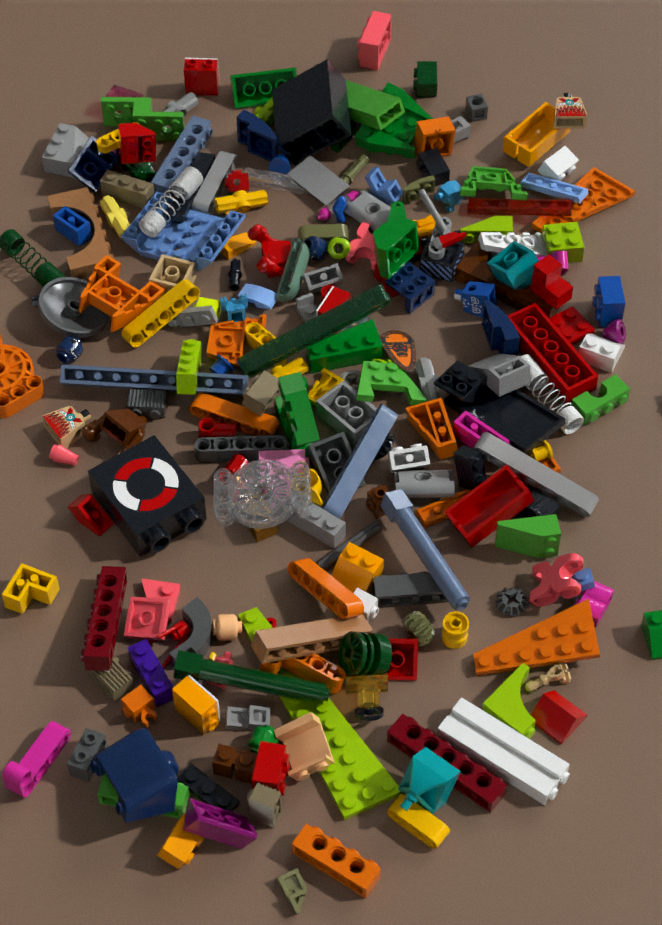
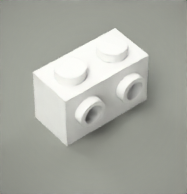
M564 146L546 159L537 171L544 177L562 181L566 176L565 174L568 173L570 175L577 168L575 165L579 159Z
M414 444L410 445V448L407 449L395 447L391 449L392 451L388 452L391 473H394V471L425 468L430 465L427 445Z

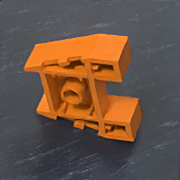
M106 255L95 265L88 284L80 296L79 312L82 313L89 305L96 307L112 317L110 331L114 332L128 325L164 295L165 289L152 281H149L141 290L136 289L120 279L121 263Z

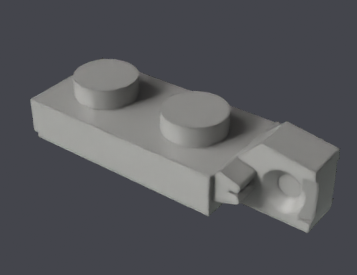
M212 306L191 307L180 312L168 325L187 327L217 324L218 318Z

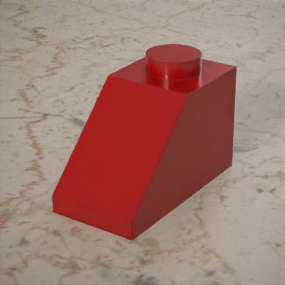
M91 494L79 495L67 507L79 523L98 536H101L114 524Z

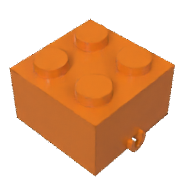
M449 116L417 121L413 145L417 155L420 152L438 148L442 157L452 154L456 130Z

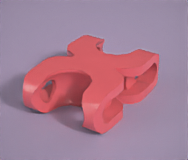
M362 222L357 230L358 238L350 243V251L346 256V262L354 264L360 258H367L371 260L372 266L370 269L374 270L376 258L373 234L369 231L370 224Z
M569 553L559 556L553 565L548 561L534 565L532 567V576L541 583L530 591L529 602L537 607H543L555 603L560 595L564 599L580 595L581 585L571 577L576 572L582 570L584 559L576 553Z

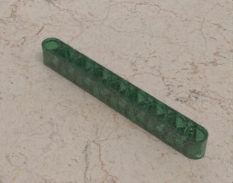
M377 285L242 355L237 359V363L244 375L248 377L254 376L386 307L391 303V299L383 285Z

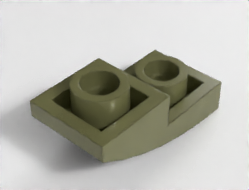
M434 175L418 179L404 187L403 203L420 200L419 191L421 189H424L427 194L435 192Z

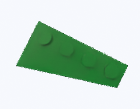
M373 319L306 346L307 362L311 374L321 372L323 368L334 370L363 364V361L382 360L383 346Z

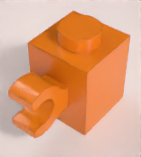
M139 685L121 698V711L126 718L129 719L131 717L135 723L141 719L142 725L146 728L149 727L147 718L151 717L155 721L158 720L156 712L153 711L155 709L154 698L142 685Z

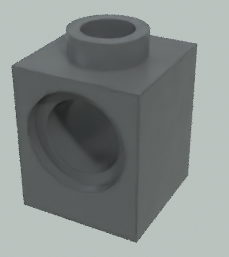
M483 95L467 96L465 110L471 122L487 119L488 106Z

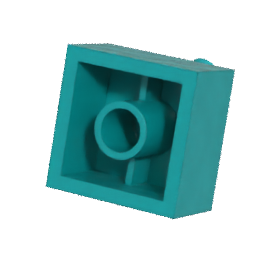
M513 241L487 264L496 279L518 290L532 283L533 267L539 261L534 251Z
M427 747L423 748L412 757L398 788L406 796L400 807L408 811L413 803H418L430 813H435L446 804L461 771Z

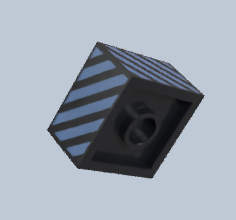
M431 234L420 257L419 269L428 276L453 282L456 267L464 256L465 243L458 241L447 246L444 257L434 260L428 255Z

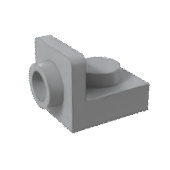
M309 293L297 298L296 311L305 325L315 322L316 310L318 308L314 303L313 294Z

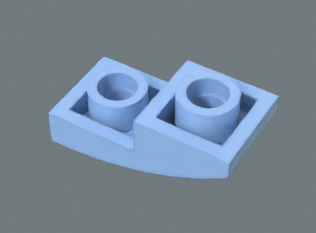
M248 283L244 285L237 295L240 299L241 294L243 296L247 294L248 302H253L257 308L272 309L277 301L275 292Z

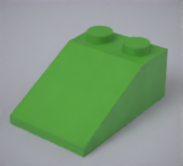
M556 514L497 521L495 547L535 558L558 556L561 531Z

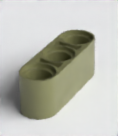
M345 224L305 225L298 229V238L302 241L310 236H316L325 240L327 245L335 237H344L349 241L348 227Z

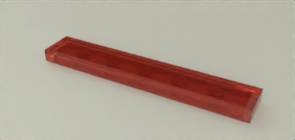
M469 198L467 214L571 216L572 200L527 199L526 201Z

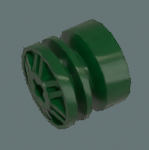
M349 631L340 642L338 652L339 665L348 675L381 677L386 674L392 661L391 643L384 634Z

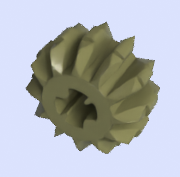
M414 611L402 620V627L408 638L418 639L419 647H423L435 638L433 625L421 612Z

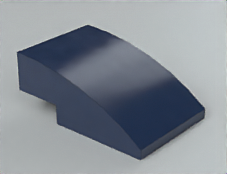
M243 109L236 117L238 142L248 146L249 153L271 161L278 155L275 133L263 120Z
M91 136L67 172L93 192H96L100 187L101 178L107 170L113 168L119 156L112 151L100 153L97 150V139Z
M484 300L481 324L491 351L498 350L500 354L518 356L520 336L515 326L499 307L489 300Z

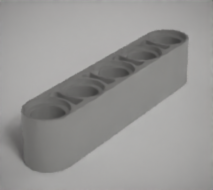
M224 151L218 153L193 200L192 210L211 215L215 207V198H219L225 188V178H228V174H231V171L236 167V154Z

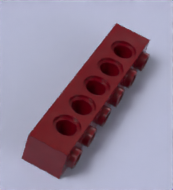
M102 566L101 574H97L96 584L98 588L94 589L93 599L95 603H91L90 614L92 618H88L87 630L89 633H85L84 645L86 647L81 651V661L85 663V670L111 671L127 586L126 567Z
M402 713L387 731V742L410 758L423 748L430 747L434 749L432 752L442 759L451 760L450 764L461 772H468V775L459 774L453 788L489 813L494 810L505 796L507 785L503 779L487 772L483 765L471 761L465 753L458 752L448 741L436 737L433 731L420 726L414 718L407 717ZM409 736H416L417 738L410 739ZM483 783L487 787H480L478 784Z

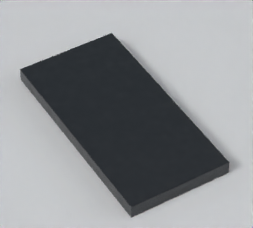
M487 386V392L476 403L463 402L451 394L445 398L447 406L460 414L465 411L469 412L510 440L511 446L525 454H528L566 424L564 417L517 389L499 397Z

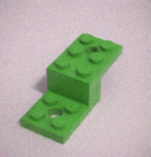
M101 97L104 126H118V124L133 122L139 123L155 132L156 141H177L185 128L183 112H153L151 98Z

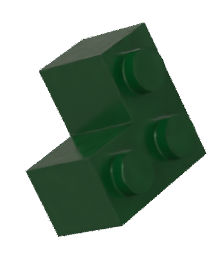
M417 61V68H414V78L416 79L413 80V90H416V97H436L438 84L437 61Z

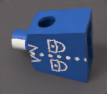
M470 281L464 290L456 289L454 299L463 302L465 312L482 318L484 300H489L497 306L495 284Z

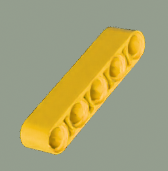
M187 279L180 281L126 325L121 332L122 337L132 347H139L197 300L200 295L199 288Z

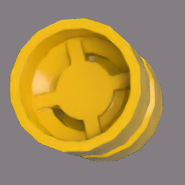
M453 611L445 615L443 619L441 639L443 644L451 649L463 647L468 640L469 620L465 614Z

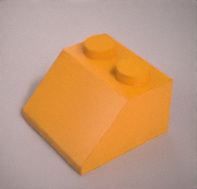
M349 542L340 554L331 576L352 593L357 588L369 593L373 588V577L383 574L384 559Z

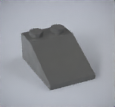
M344 432L310 444L305 448L313 469L318 472V476L327 493L330 492L352 453ZM364 478L358 488L366 485Z

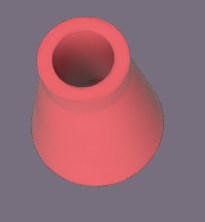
M54 444L50 451L49 459H52L53 462L76 466L79 455L71 452L61 444Z

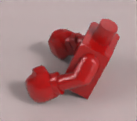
M260 224L254 225L248 230V237L250 240L261 243L262 258L257 262V269L261 273L267 274L268 278L278 275L282 276L291 249L290 241L274 239L269 236L268 230Z

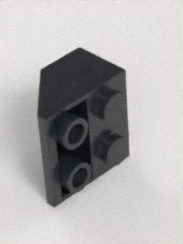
M456 361L434 381V385L463 402L476 403L487 392V377Z

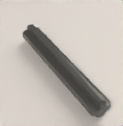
M376 521L372 522L319 560L317 565L326 571L337 563L340 554L349 542L357 546L362 545L380 532V525Z

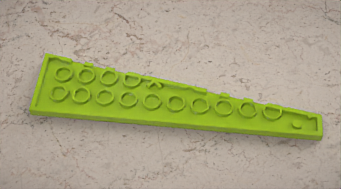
M257 607L238 614V619L242 622V627L251 643L256 631L273 628ZM282 667L277 673L302 679ZM279 696L292 721L310 712L319 717L335 762L329 765L328 769L319 773L344 820L402 794L398 790V784L329 697L328 702L323 701V705Z

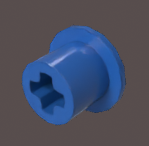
M284 154L276 155L269 163L270 173L276 177H285L290 172L288 157Z
M219 354L216 355L217 360L209 368L212 373L227 374L229 371L234 372L233 366Z

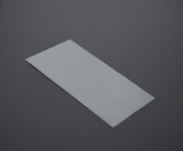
M311 155L287 174L325 205L329 204L350 186Z

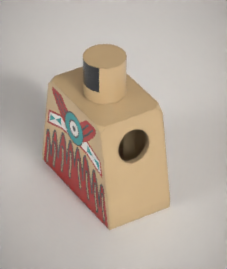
M564 93L562 97H558L556 100L553 129L585 128L587 113L581 98L572 97L571 93Z
M72 406L43 415L45 428L57 444H61L65 448H68L83 437L82 428L85 426V422L91 419L87 409L77 413Z

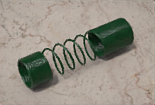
M14 229L6 230L1 234L0 247L11 258L15 259L22 268L26 269L43 287L54 279L66 277L53 264L47 262L46 258H41V254L36 252L34 247L30 248V244L25 242V239ZM28 244L29 248L23 252L21 257L16 258V255L22 251L24 245ZM29 249H33L34 254L26 262L21 263L22 257L28 253ZM35 254H39L40 258L35 261L32 267L27 268V263ZM40 259H44L45 263L39 265L35 272L32 273L33 267L39 263Z

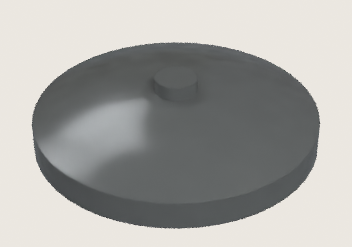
M61 277L48 282L42 288L38 298V311L43 321L56 332L68 337L86 338L98 334L106 326L109 315L92 305H89L82 313L79 312L80 296L84 288H86L88 281L75 277Z

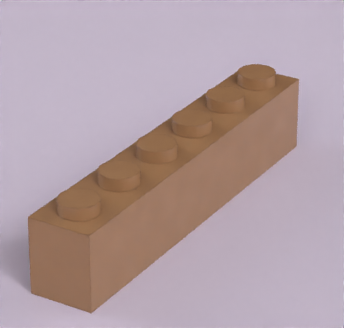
M363 614L345 620L340 617L258 630L255 632L251 647L262 664L339 650L342 638L349 631L372 633L373 629Z

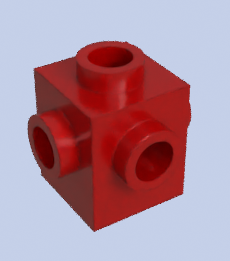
M232 170L231 174H228V178H225V188H229V192L232 191V193L249 190L248 173H241V170ZM235 179L240 180V184L238 186L234 185Z

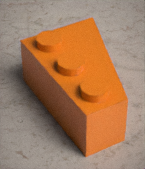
M442 397L406 407L408 421L439 459L442 460L454 456L453 452L458 450L457 443Z

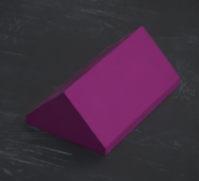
M191 798L188 799L183 831L240 849L256 840L258 834L248 817Z

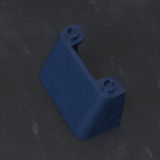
M147 728L136 729L93 756V760L90 763L91 770L97 776L106 774L118 794V802L115 804L116 812L118 815H121L125 823L175 810L178 786L176 773Z

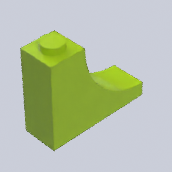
M522 663L483 703L482 710L530 739L535 733L536 720L527 712L521 699L520 690L528 678L530 669L525 663Z

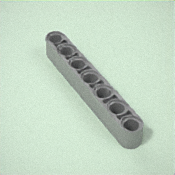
M483 432L473 448L481 451L484 459L500 468L507 464L520 480L534 488L540 489L544 494L554 498L582 516L590 517L599 501L595 494L490 433Z

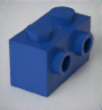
M64 206L53 215L55 230L78 246H81L92 237L90 222L68 207Z

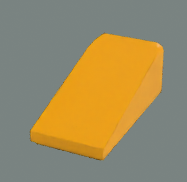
M246 232L232 236L220 252L230 260L254 246L257 242L250 240Z

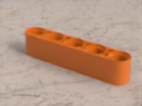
M202 392L196 395L189 407L190 413L202 419L211 418L216 423L236 424L237 431L252 436L275 435L280 426V421L274 416L265 413L259 416L244 406Z
M310 558L291 561L288 564L290 577L338 617L345 620L363 614L364 604L362 600Z

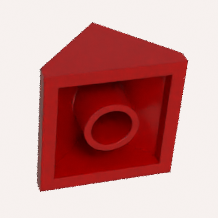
M388 638L392 647V661L386 674L376 677V679L417 680L418 639Z
M555 690L544 693L530 714L536 720L535 725L561 745L587 717L586 713Z

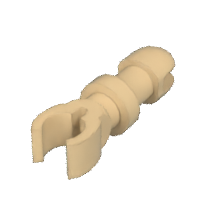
M555 665L550 668L547 674L539 675L540 678L527 682L525 689L528 693H533L538 690L537 688L549 685L548 682L562 679L564 673L554 674L556 671H560L559 665Z

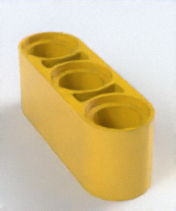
M255 322L247 324L245 328L246 343L273 365L284 366L287 363L286 345L260 324Z
M400 794L388 808V816L429 847L437 849L450 833L449 827L417 803H413L408 811L403 810L400 805L406 796Z

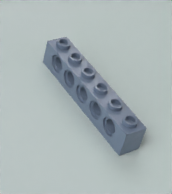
M196 116L191 117L151 181L154 184L155 193L156 191L165 193L186 167H192L198 153L205 148L206 141L213 134L210 120Z

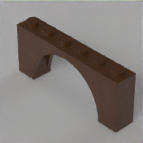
M476 241L457 265L455 280L466 285L470 281L495 284L496 299L521 310L536 303L548 318L554 316L557 312L554 307L548 305L544 299L536 295L531 289L515 290L495 279L487 264L491 260L492 251L481 250L478 241Z

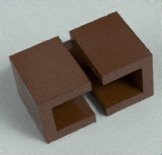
M218 744L212 761L213 774L232 779L233 765L235 766L236 780L252 784L258 753L242 749L238 753L237 748Z

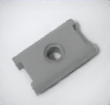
M365 190L360 191V196L353 202H347L344 213L360 223L370 224L369 229L374 232L383 223H387L391 207Z
M452 469L394 471L395 490L402 489L408 498L454 497Z

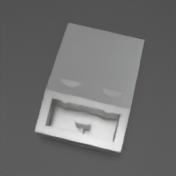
M497 353L468 366L486 376L487 386L499 397L530 383V365L520 356Z

